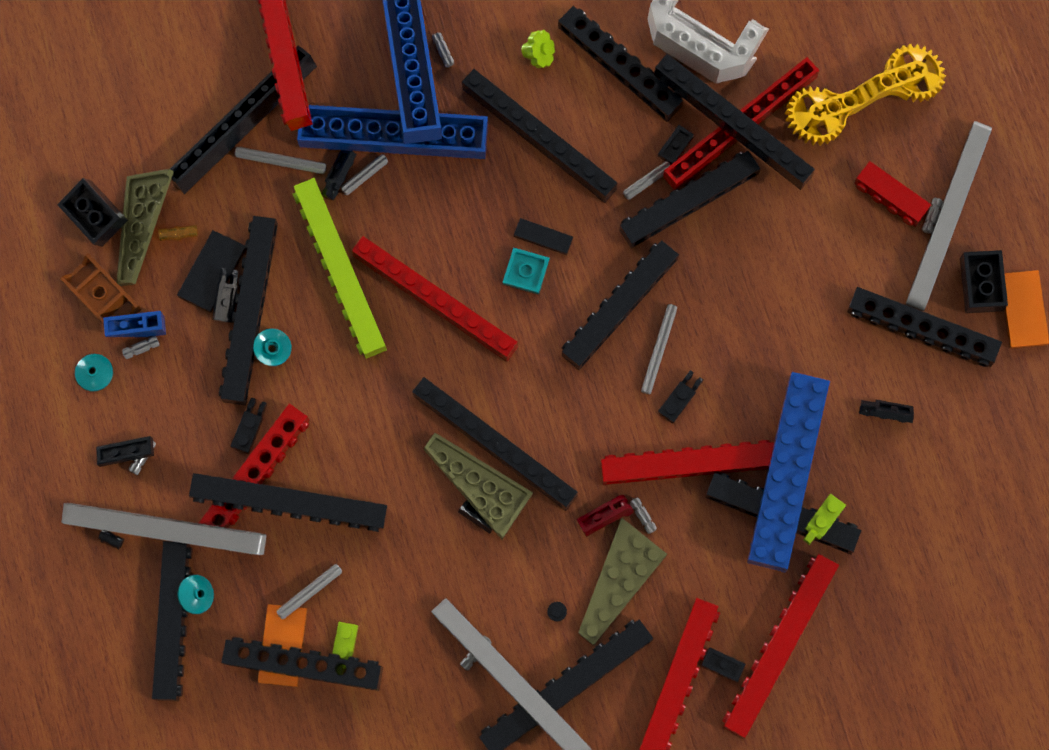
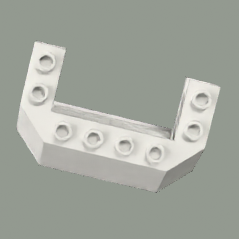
M653 0L651 2L647 19L653 44L714 83L745 76L757 60L754 54L769 30L753 19L748 21L737 42L734 44L677 9L675 6L678 0Z

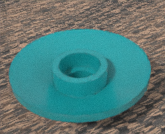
M273 328L260 332L255 338L253 347L256 358L267 366L283 364L289 358L292 350L289 337L283 331ZM274 346L275 351L270 352L268 347Z
M90 354L83 357L75 368L77 383L88 391L104 389L109 385L113 377L112 364L106 357L100 354ZM91 368L96 369L94 374L89 373Z
M201 575L186 577L178 588V600L182 608L191 614H201L211 607L214 599L211 583Z

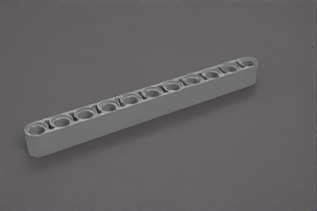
M974 121L907 298L906 305L924 311L991 133L992 127L977 121Z
M64 503L61 523L255 555H264L267 536L262 533L73 503Z
M446 598L431 611L442 625L562 750H592Z

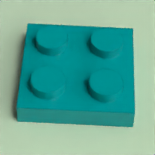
M513 247L503 279V285L539 295L550 258Z

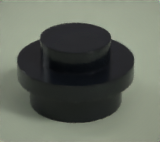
M553 602L549 605L547 614L551 620L559 622L566 617L567 609L563 603Z

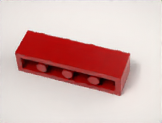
M871 161L861 171L854 183L859 191L868 193L876 203H882L890 213L899 215L909 226L913 225L916 227L932 205Z

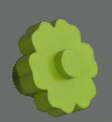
M545 30L531 32L528 41L522 45V55L524 58L531 60L532 66L536 68L550 66L553 62L552 54L555 52L554 41L550 40V34Z

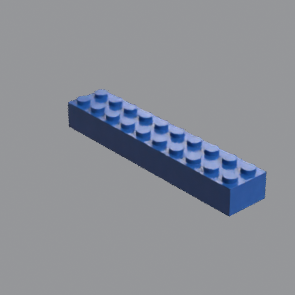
M382 0L404 144L442 139L421 0Z
M309 105L313 125L298 129L297 141L301 148L485 159L488 116L439 113L442 139L404 144L399 111Z
M792 372L789 377L747 560L749 564L781 572L788 570L830 384L829 380Z

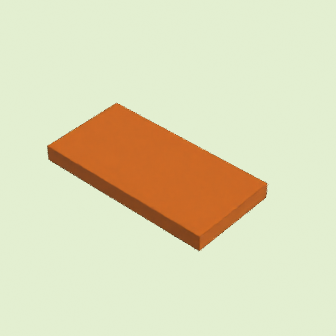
M1039 270L1005 273L1008 300L1005 316L1010 349L1049 345Z
M268 604L263 646L270 647L271 644L282 645V649L290 650V647L302 649L307 608L299 607L285 619H281L276 611L282 605ZM268 652L261 653V662L267 661L269 658ZM282 655L279 663L280 665H285L288 662V656ZM300 659L299 662H298L299 668H300V664H301V659ZM259 671L258 683L298 687L299 677Z

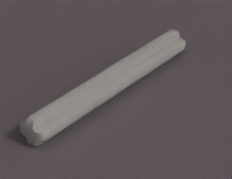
M236 147L235 150L237 158L324 174L326 171V164L244 147Z
M672 304L667 305L641 392L645 394H651L675 318L677 306Z

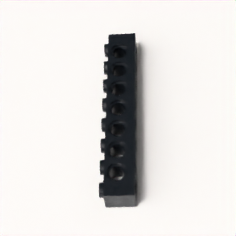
M572 6L558 20V28L668 122L682 108L683 98L654 76V72L650 68H645L636 56H631L625 46L617 44L610 33L602 31L596 21L588 19L582 9ZM583 25L585 28L577 29L576 26ZM595 36L598 40L591 41L590 38ZM609 48L612 52L605 53L603 50ZM624 60L626 64L619 65L617 61ZM638 72L640 75L633 77L631 73ZM652 84L653 88L647 89L644 85ZM666 96L667 100L661 101L658 97Z
M860 287L856 288L847 310L854 318H864L869 320L868 322L872 325L885 326L888 331L894 333L898 331L912 340L919 339L927 346L940 347L943 352L956 353L964 360L971 359L977 361V364L982 367H991L995 363L1002 341ZM865 305H872L874 311H867ZM883 312H890L892 318L884 317ZM901 319H908L910 325L902 324ZM919 325H925L928 332H922L919 329ZM937 332H943L946 339H940ZM955 339H961L964 342V346L957 345ZM973 346L981 347L982 353H977Z
M232 637V640L226 639L221 661L224 665L375 691L380 689L383 667L377 661L367 660V663L359 662V658L348 657V660L340 659V655L331 653L328 654V657L321 656V652L309 650V653H303L301 648L290 647V650L282 649V645L271 644L268 647L263 646V642L251 640V644L244 643V639ZM248 648L249 656L242 659L241 651ZM268 652V660L261 662V653ZM282 655L288 656V662L285 665H280L279 663ZM306 658L308 661L307 666L302 669L299 668V660ZM325 661L327 663L326 670L319 672L318 664ZM340 665L346 666V672L343 675L337 674V668ZM365 668L366 675L361 679L357 678V670Z

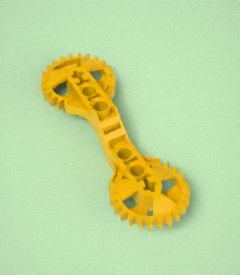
M911 44L907 48L903 45L900 49L897 48L889 57L883 73L875 75L853 90L837 94L825 88L820 92L819 87H816L813 91L810 86L807 91L805 88H802L800 92L797 91L786 105L788 109L785 114L788 117L785 121L791 122L788 128L795 129L792 134L798 133L799 140L804 137L805 143L811 140L813 146L816 142L820 146L824 142L828 144L831 140L834 141L842 132L848 116L859 112L880 98L895 95L906 101L911 97L912 102H915L917 98L919 102H922L924 99L928 101L931 97L934 98L945 83L943 79L946 75L942 74L945 68L940 67L942 61H936L938 55L932 56V50L926 52V46L920 49L918 44L914 48ZM909 54L914 61L906 64L903 55ZM923 78L928 89L926 92H922L917 86ZM805 97H809L814 103L808 111L803 100ZM825 125L827 134L821 135L817 128Z

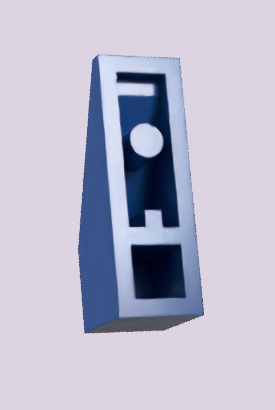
M161 311L103 318L105 337H152L166 335L165 316Z

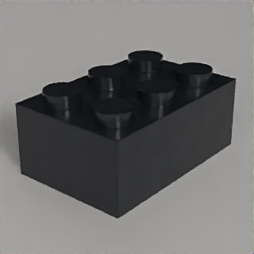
M82 178L57 204L94 245L101 247L128 221L91 180Z
M1002 250L964 252L960 257L965 314L1004 311L1008 306Z

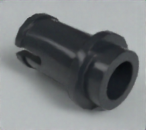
M102 530L98 537L101 543L105 542L118 550L122 547L125 540L105 530Z

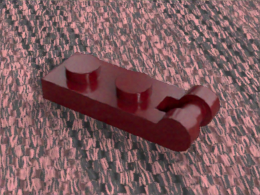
M619 495L576 520L587 537L623 516H630L634 510L630 504H627L628 500L625 495Z

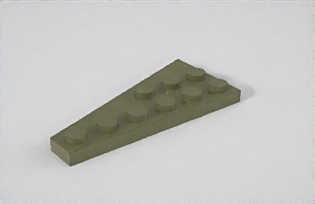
M159 170L131 175L126 178L123 215L128 221L121 229L116 281L119 286L136 284L174 173L173 170Z
M434 433L424 447V451L500 539L503 540L532 497L533 492Z
M623 518L620 520L578 632L593 646L667 556L666 552Z

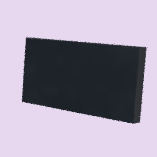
M212 230L177 296L211 313L214 309L220 269L226 268L225 283H228L232 270H235L245 252V245Z

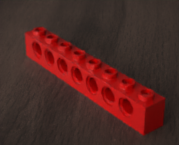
M289 403L233 476L232 480L262 484L266 478L269 479L275 471L273 468L276 464H280L285 459V452L288 448H292L298 441V435L301 432L304 433L308 428V422L310 421L308 416ZM288 424L294 425V429L291 432H286L285 427ZM275 440H282L283 443L280 447H273ZM264 455L271 456L268 463L261 462ZM253 470H258L259 476L255 479L250 478V473ZM224 504V507L211 505L199 523L217 526L214 523L215 519L223 517L224 521L218 527L229 528L230 525L233 526L238 521V515L242 510H227V504Z

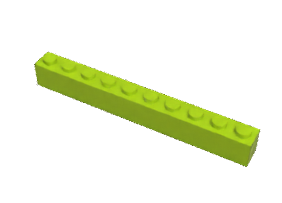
M315 178L295 185V193H292L296 204L300 203L303 208L299 211L303 220H308L309 226H307L310 237L314 236L316 242L313 244L317 254L321 253L324 258L320 261L324 270H329L330 276H328L331 287L335 286L337 289V293L334 294L338 304L343 303L345 308L341 310L346 321L350 320L352 326L349 327L352 337H357L359 343L356 346L359 354H364L367 359L386 351L383 338Z

